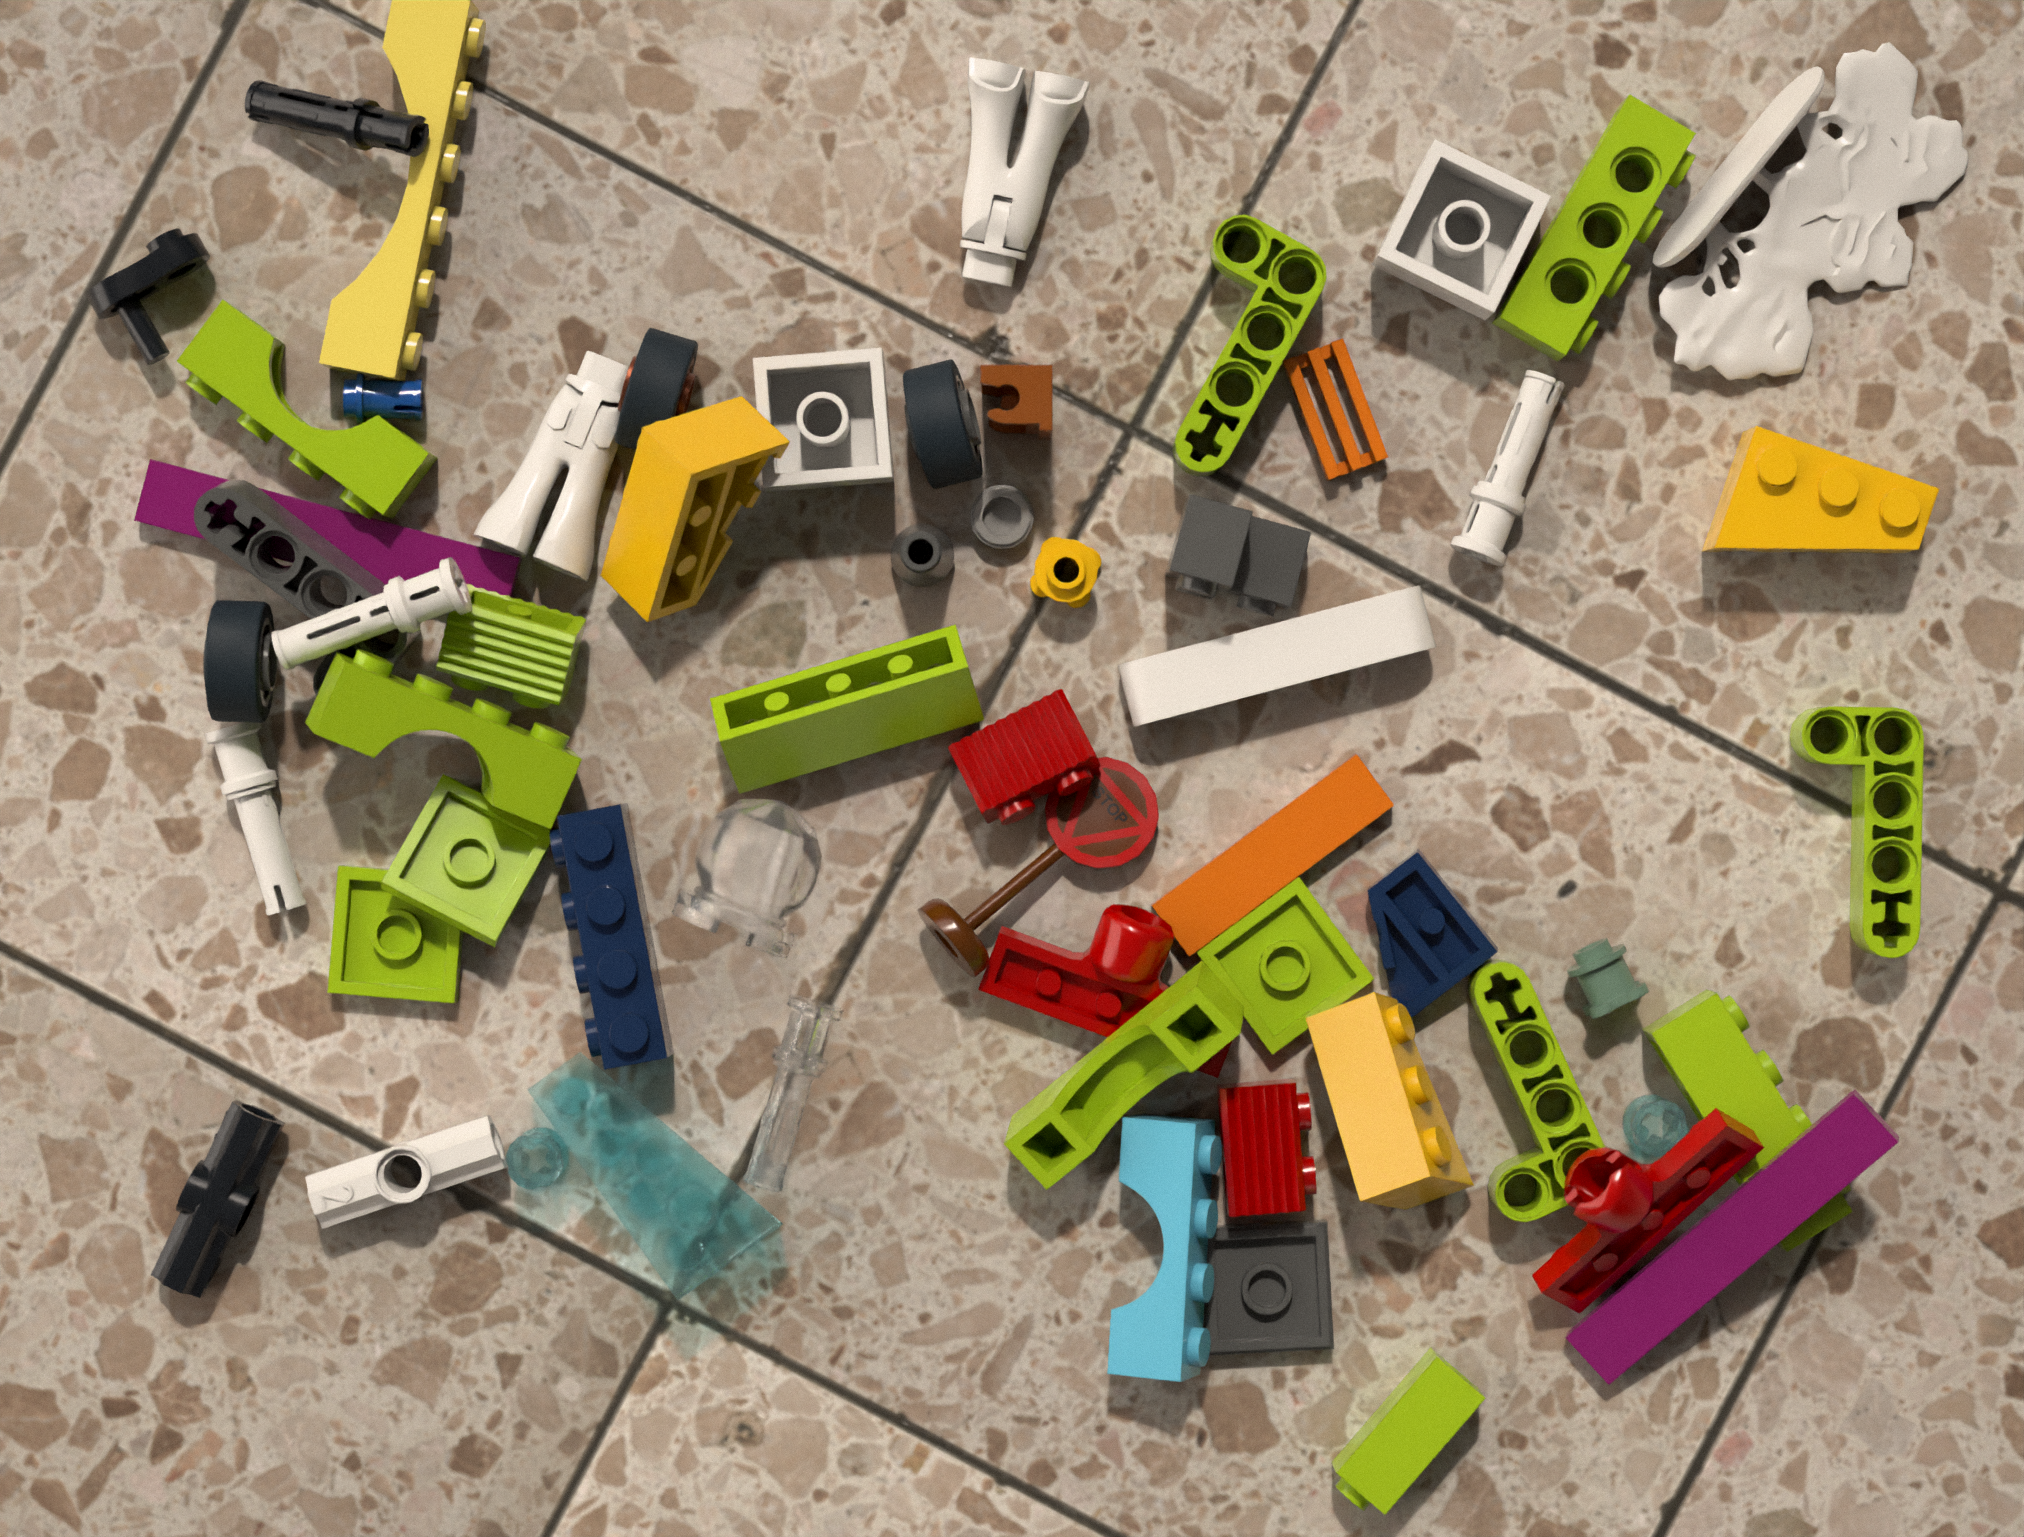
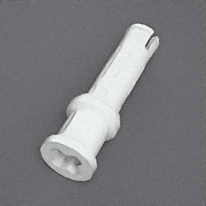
M1526 371L1519 390L1520 393L1510 413L1484 481H1478L1477 486L1474 485L1469 496L1474 502L1461 535L1452 538L1450 546L1453 549L1489 564L1504 565L1507 556L1502 550L1515 517L1522 516L1526 509L1524 504L1526 499L1522 496V492L1547 431L1555 405H1557L1561 392L1564 389L1565 384L1563 382L1556 381V378L1537 371Z
M449 557L440 561L438 569L405 581L400 576L390 579L388 584L384 585L383 593L332 610L289 628L273 631L271 635L272 643L281 665L285 670L295 668L296 665L340 649H345L353 644L397 628L402 633H414L421 630L422 622L455 610L460 615L472 611V603L464 577L455 560Z
M244 722L204 735L206 742L215 746L225 782L220 786L222 795H226L227 800L234 799L267 908L265 911L267 915H272L307 903L300 889L270 789L276 787L275 780L278 779L275 770L268 769L258 738L257 732L262 728L261 723Z

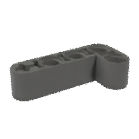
M232 479L223 482L205 492L196 503L194 522L200 534L311 619L384 592V585L386 584L258 487L245 480ZM229 500L234 501L238 506L234 512V517L237 521L231 524L223 519L227 510L223 503ZM260 521L265 523V528L258 531L249 541L247 536L256 530L253 525ZM272 536H280L288 540L293 546L295 561L292 566H283L272 558L269 551V542ZM324 575L334 576L345 585L347 600L344 605H335L323 596L321 580ZM399 631V639L395 644L385 643L375 636L345 649L327 654L313 677V689L316 697L336 652L354 659L357 650L361 649L393 663V671L415 642L419 631L411 634Z

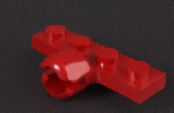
M1113 904L1103 911L1091 945L1084 952H1072L1001 926L989 958V964L985 969L978 990L1108 1038L1169 988L1161 981V973L1173 944L1174 933L1171 925L1159 916L1145 909L1124 904ZM1232 1041L1196 1070L1218 1078Z
M1715 1108L1703 1120L1697 1122L1689 1133L1665 1155L1652 1164H1641L1622 1152L1609 1147L1588 1150L1580 1155L1569 1168L1565 1178L1564 1198L1568 1205L1575 1208L1573 1214L1588 1224L1567 1244L1558 1248L1552 1257L1532 1274L1541 1293L1580 1314L1764 1148L1755 1132Z

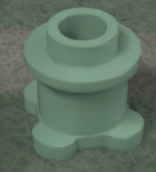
M1604 938L1586 945L1572 954L1576 964L1571 966L1567 973L1570 978L1577 977L1589 1002L1582 1009L1585 1015H1591L1592 1019L1606 1015L1649 992L1645 982L1639 983L1638 980H1634L1623 958V954L1627 952L1624 944L1611 947L1608 938Z

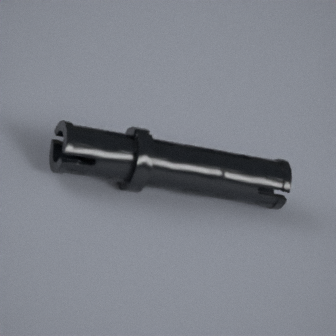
M262 80L254 81L250 85L245 97V112L250 114L248 116L250 120L344 140L349 147L367 151L375 147L417 157L424 151L429 137V126L424 123L425 117L381 108L377 101L366 98L345 101L331 98V96L278 86Z

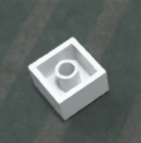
M1435 139L1427 150L1371 265L1486 321L1495 312L1551 196Z
M882 348L753 358L757 411L790 441L781 458H773L770 455L762 468L763 488L767 492L894 482L885 359Z

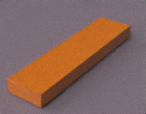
M1354 754L1156 900L1151 906L1160 918L1171 925L1174 937L1190 957L1388 811L1394 804L1359 756Z

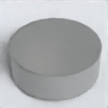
M995 485L985 489L976 497L971 507L970 521L973 532L982 543L994 549H1010L1022 543L1030 534L1034 521V512L1031 502L1022 491L1009 485Z

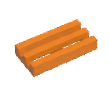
M1343 338L1282 362L1327 481L1388 458ZM1332 357L1335 359L1369 448V452L1361 455L1324 361ZM1311 366L1347 458V460L1337 464L1300 370Z

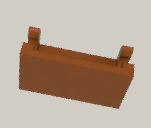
M981 365L982 394L996 398L1003 397L1000 405L1004 410L996 408L987 412L988 417L991 419L988 421L989 427L1003 434H1039V440H1051L1053 365Z

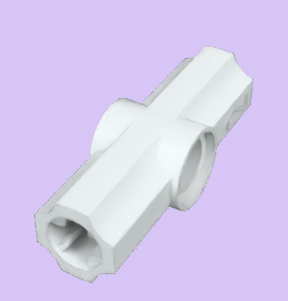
M486 1115L414 1140L402 1141L393 1147L309 1174L305 1179L314 1215L319 1220L322 1229L396 1204L412 1202L423 1195L507 1167L498 1129L491 1115ZM396 1156H410L418 1162L421 1167L422 1177L417 1187H403L395 1181L392 1176L391 1167Z

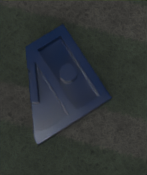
M1420 849L1413 852L1373 883L1367 890L1373 920L1377 927L1380 941L1379 948L1387 974L1391 998H1395L1398 1000V1003L1403 1004L1411 1018L1498 952V947Z

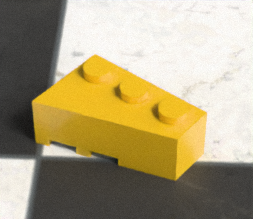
M742 396L644 426L637 441V449L627 484L623 491V498L613 533L609 540V547L600 576L646 622L697 605L733 542L726 534L728 527L741 505L745 508H752L762 492L754 485L755 480L769 456L781 458L790 441Z
M1755 426L1742 432L1702 552L1906 553L1919 550L1940 488Z
M1373 992L1307 1017L1308 1029L1360 1202L1407 1210L1474 1186L1415 1044V1028L1406 1007L1398 1003V1000Z

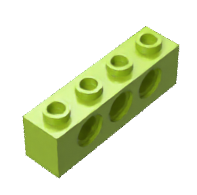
M1629 94L1613 115L1492 324L1557 362L1567 355L1569 349L1580 354L1598 325L1599 321L1591 317L1590 314L1600 296L1603 294L1612 299L1631 268V265L1622 261L1624 255L1634 239L1643 244L1646 242L1662 216L1663 210L1654 204L1665 185L1668 184L1676 189L1692 165L1696 155L1689 152L1687 148L1696 133ZM1633 162L1643 169L1646 175V186L1643 191L1638 193L1628 192L1618 184L1616 167L1619 163ZM1593 216L1602 217L1611 224L1614 230V240L1610 247L1597 248L1586 240L1583 233V225L1586 218ZM1566 271L1574 274L1579 279L1582 286V295L1577 303H1563L1553 295L1550 284L1554 273Z

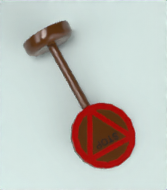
M1099 757L1098 760L1101 767L1090 772L1093 780L1088 785L1065 796H1059L1056 790L1049 793L1045 805L1047 832L1054 842L1052 846L964 919L951 905L939 898L931 899L918 909L921 919L936 940L967 974L973 978L978 976L986 969L990 961L985 946L974 930L1064 855L1075 864L1095 870L1120 868L1143 853L1153 840L1159 813L1156 794L1142 773L1127 762L1109 757Z

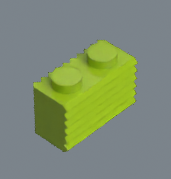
M466 584L471 598L472 611L462 615L456 610L449 612L436 670L451 674V681L465 689L481 691L492 686L513 692L512 698L519 704L527 707L546 708L550 703L560 706L570 689L586 619L582 616H573L571 613H562L558 609H549L545 605L537 606L533 602H524L520 598L513 599L509 595H500L496 591H487L484 588H475L472 584Z

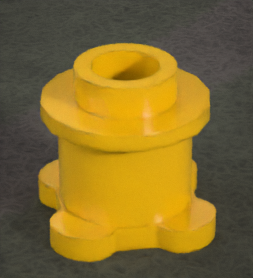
M1059 537L1048 538L1041 545V552L1035 562L1034 575L1030 579L1031 590L1038 597L1044 598L1048 596L1055 601L1066 602L1072 608L1085 606L1090 600V592L1097 581L1098 570L1101 566L1100 555L1095 549L1087 547L1077 540ZM1070 560L1075 563L1078 568V576L1074 581L1063 583L1055 577L1053 570L1059 561Z

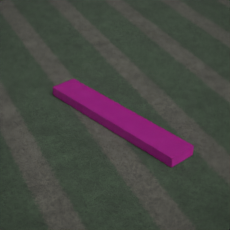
M150 459L134 521L205 539L197 530L194 522L196 503L205 492L229 480ZM259 488L384 584H388L390 579L398 576L406 581L438 569L441 560L451 557L458 565L466 584H472L475 588H484L487 591H496L500 595H509L511 598L513 596L522 562L520 557L374 518L369 520L359 514ZM229 500L223 503L227 508L223 519L229 524L237 521L234 517L235 509L238 507L235 502ZM260 521L253 525L256 530L249 534L247 539L250 541L258 531L265 528V523ZM272 536L269 542V551L272 558L294 563L295 551L290 542L280 536Z
M1854 1089L1567 1332L1565 1338L1604 1381L1610 1385L1899 1142V1136Z

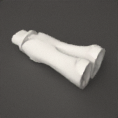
M969 57L968 91L971 107V149L962 204V238L968 239L960 240V247L967 249L962 277L1012 287L1017 260L1025 261L1027 254L1021 251L1026 252L1036 231L1055 161L1067 132L1083 106L1090 82L1055 73L1033 72L1027 117L1015 165L1012 168H1008L1007 159L1026 70L1007 63Z
M586 352L577 376L567 375L565 379L567 383L552 401L521 466L504 492L486 511L473 536L511 553L526 557L549 493L560 472L566 467L569 469L567 478L532 558L553 570L588 582L594 558L595 524L600 499L619 446L615 441L620 416L618 404L628 366L594 352Z

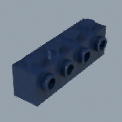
M628 803L557 816L559 829L550 830V843L556 868L567 867L571 892L561 894L562 908L568 931L578 930L583 955L573 957V966L579 993H590L594 1018L585 1019L586 1038L591 1057L602 1056L604 1070L666 1059L674 1051Z

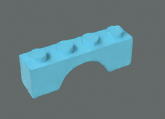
M1145 1113L1122 1117L1119 1182L1140 1194L1154 1210L1163 1233L1164 1252L1158 1275L1149 1289L1133 1302L1111 1310L1107 1374L1182 1382L1200 1375L1201 1367H1204L1208 1361L1211 1339L1209 1330L1203 1328L1204 1303L1210 1301L1214 1288V1269L1211 1264H1207L1208 1238L1211 1239L1214 1236L1218 1223V1206L1215 1200H1211L1212 1174L1218 1172L1222 1157L1221 1139L1219 1136L1214 1135L1215 1120Z

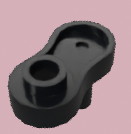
M180 228L165 232L153 239L146 246L150 253L149 255L105 278L86 294L99 319H106L119 314L147 365L164 359L170 352L141 302L168 285L190 275L210 259V255L197 233L183 235Z

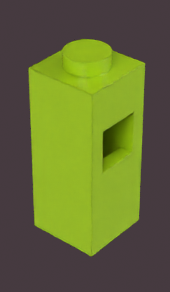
M1430 1347L1331 1462L1335 1472L1341 1477L1335 1485L1336 1488L1361 1510L1365 1511L1370 1504H1373L1386 1515L1486 1399L1478 1387Z

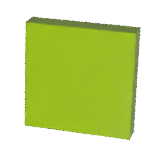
M443 774L381 882V889L495 947L551 848V829L492 806L481 793Z
M339 865L327 993L457 1003L464 931L381 889V882L388 869Z
M1299 876L1196 952L1206 966L1245 1007L1244 1018L1272 1055L1308 1029L1307 1017L1341 1005L1374 980V977Z

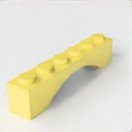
M392 0L382 48L398 77L408 114L425 117L424 123L429 126V137L424 151L417 157L410 156L408 183L400 210L380 251L358 278L331 300L319 360L320 364L329 369L352 374L361 373L367 377L382 380L405 381L407 370L416 371L423 345V334L415 332L419 308H429L435 286V271L427 269L432 244L441 246L448 221V209L440 207L444 183H454L460 162V145L453 144L457 119L467 120L473 97V83L465 81L470 57L479 58L485 38L486 22L485 20L478 19L479 10L472 0Z

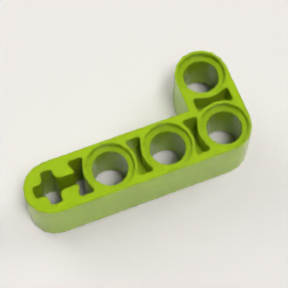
M1234 215L1224 220L1216 229L1210 246L1211 260L1215 268L1225 277L1254 292V295L1182 422L1173 442V455L1178 466L1186 473L1197 477L1209 476L1219 471L1229 459L1320 296L1327 279L1326 266L1322 258L1315 251L1259 219L1248 215ZM1233 232L1247 233L1257 244V256L1247 263L1231 261L1223 251V239ZM1295 262L1306 266L1313 277V285L1310 291L1297 295L1287 292L1279 282L1278 273L1282 266ZM1258 318L1273 320L1278 324L1282 332L1281 344L1273 350L1263 351L1257 349L1248 338V325ZM1233 373L1244 377L1251 387L1250 400L1239 407L1225 405L1216 393V383L1220 377ZM1205 405L1216 417L1236 422L1237 426L1234 431H1231L1227 425L1222 423L1212 442V446L1220 451L1218 457L1206 455L1201 462H1198L1190 457L1193 446L1185 441L1188 434L1193 437H1199L1203 433L1212 417L1199 413L1201 406Z
M1829 706L1807 709L1797 716L1790 730L1791 746L1797 756L1806 762L1814 764L1852 765L1851 937L1857 947L1868 954L1886 958L1902 957L1910 952L1918 942L1921 924L1924 754L1922 725L1912 713L1895 707ZM1822 717L1832 721L1838 732L1836 745L1825 754L1814 748L1810 738L1812 726ZM1885 719L1894 721L1900 728L1902 736L1897 750L1889 755L1879 750L1874 738L1877 726ZM1888 782L1896 787L1901 801L1896 813L1885 819L1875 810L1873 798L1876 790ZM1888 846L1895 851L1899 858V869L1894 878L1887 882H1882L1873 873L1872 862L1875 854L1880 849ZM1872 891L1888 894L1899 893V901L1885 900L1884 902L1871 900ZM1886 917L1887 920L1896 922V934H1887L1885 939L1873 935V923L1883 922Z
M1492 959L1485 961L1473 970L1468 980L1467 990L1473 1008L1536 1147L1509 1158L1496 1166L1489 1177L1488 1192L1496 1208L1514 1221L1529 1222L1568 1206L1564 1198L1566 1176L1562 1168L1563 1160L1567 1153L1579 1147L1592 1150L1603 1148L1605 1145L1530 979L1518 966L1508 961ZM1495 973L1505 980H1513L1514 986L1506 991L1512 1009L1520 1014L1526 1008L1529 1011V1016L1510 1019L1499 1028H1497L1495 1022L1497 1020H1506L1508 1016L1499 1001L1493 998L1485 999L1484 992L1492 988L1490 977ZM1522 1031H1535L1541 1040L1540 1054L1531 1063L1524 1065L1516 1064L1510 1054L1511 1041L1515 1035ZM1550 1089L1562 1090L1568 1102L1567 1110L1563 1117L1554 1122L1541 1121L1536 1111L1537 1100L1541 1094ZM1518 1174L1531 1175L1536 1185L1535 1194L1531 1201L1522 1206L1507 1204L1504 1189L1508 1180Z

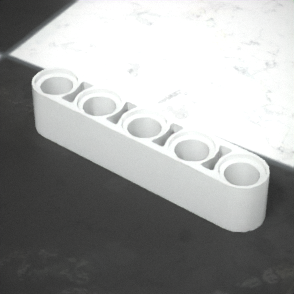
M1419 585L1118 665L1133 726L1135 727L1435 648L1436 644Z

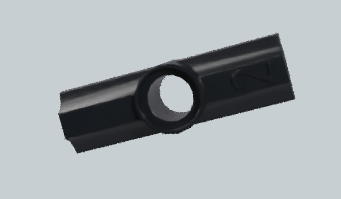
M238 1100L231 1103L225 1113L218 1133L215 1134L214 1141L205 1160L201 1159L195 1166L179 1197L176 1211L180 1212L151 1273V1276L158 1279L162 1285L181 1294H188L198 1298L204 1296L207 1288L210 1287V1282L220 1266L222 1256L231 1237L236 1238L257 1200L260 1187L256 1184L285 1124L276 1118L274 1114Z

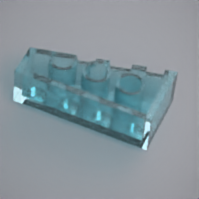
M581 1052L527 1089L677 1300H680L783 1225L776 1217Z

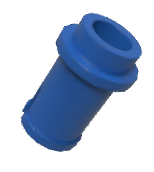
M361 373L357 374V379H345L343 388L344 417L356 418L357 424H362L365 422V418H373L376 415L389 419H415V421H422L423 394L421 392H423V380H365V375Z

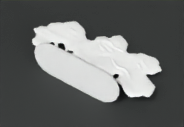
M1890 42L1882 44L1876 52L1862 49L1857 52L1843 54L1836 67V97L1828 111L1807 113L1824 86L1825 73L1823 69L1817 66L1808 69L1795 78L1764 110L1661 239L1654 252L1652 261L1659 268L1675 265L1690 254L1705 238L1707 242V258L1703 273L1696 276L1683 275L1667 283L1659 296L1660 317L1670 324L1677 334L1674 356L1676 364H1684L1691 371H1699L1712 365L1729 381L1734 379L1749 380L1760 373L1772 377L1800 373L1805 367L1814 333L1812 314L1808 309L1807 288L1812 283L1824 279L1838 293L1861 290L1868 281H1875L1881 287L1908 286L1909 272L1912 267L1913 241L1905 234L1904 228L1898 222V208L1900 206L1916 204L1920 201L1936 202L1965 173L1968 166V152L1962 147L1963 131L1961 124L1957 120L1949 121L1934 115H1927L1920 119L1912 116L1918 70ZM1829 123L1837 124L1842 129V136L1835 140L1824 132L1822 128ZM1797 126L1807 150L1802 160L1784 167L1781 172L1771 174L1763 166ZM1754 181L1769 195L1770 208L1767 216L1752 230L1730 233L1721 224L1720 219L1750 182ZM1742 239L1754 242L1756 248L1743 253L1738 247L1737 242ZM1727 247L1738 260L1740 280L1737 286L1731 289L1726 288L1718 264L1723 265L1728 259L1722 253V249ZM1708 276L1714 281L1716 293L1711 297L1705 294L1702 289V285Z

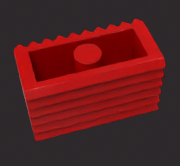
M1062 689L1055 690L1051 695H1046L1039 701H1034L1029 706L1022 707L1017 712L1010 713L1005 718L998 719L994 724L987 725L982 730L975 731L971 736L963 737L959 742H954L948 746L987 824L997 819L1000 820L1002 825L1015 823L1036 809L1034 800L1054 790L1057 791L1059 796L1074 793L1093 780L1091 771L1101 767L1097 755Z
M1293 1078L1217 1084L1226 1210L1229 1217L1306 1211L1305 1195L1317 1193L1314 1157H1302L1300 1131L1312 1130L1309 1093H1297L1296 1082Z

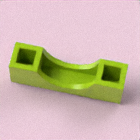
M222 299L177 360L179 364L192 372L185 383L215 405L224 396L243 411L236 420L238 423L266 443L275 434L294 449L288 457L289 461L317 481H320L325 473L330 475L346 487L339 498L369 520L376 511L393 519L438 458L379 415L358 426L343 430L319 429L304 422L289 405L281 383V361L285 343L238 308Z
M358 649L354 659L339 652L335 653L305 722L315 735L375 758L390 743L412 732L438 730L454 734L467 741L473 747L481 767L482 795L492 806L546 828H552L582 761L570 747L566 746L570 739L568 735L538 722H534L531 731L508 722L512 715L511 712L480 698H476L473 707L450 698L453 688L428 676L417 674L414 683L392 675L390 673L394 666L393 663L367 651Z
M1200 961L1013 1114L1004 1145L1041 1185L1048 1190L1095 1152L1109 1130L1142 1097L1178 1073L1194 1072L1241 1033L1245 1007L1206 964Z

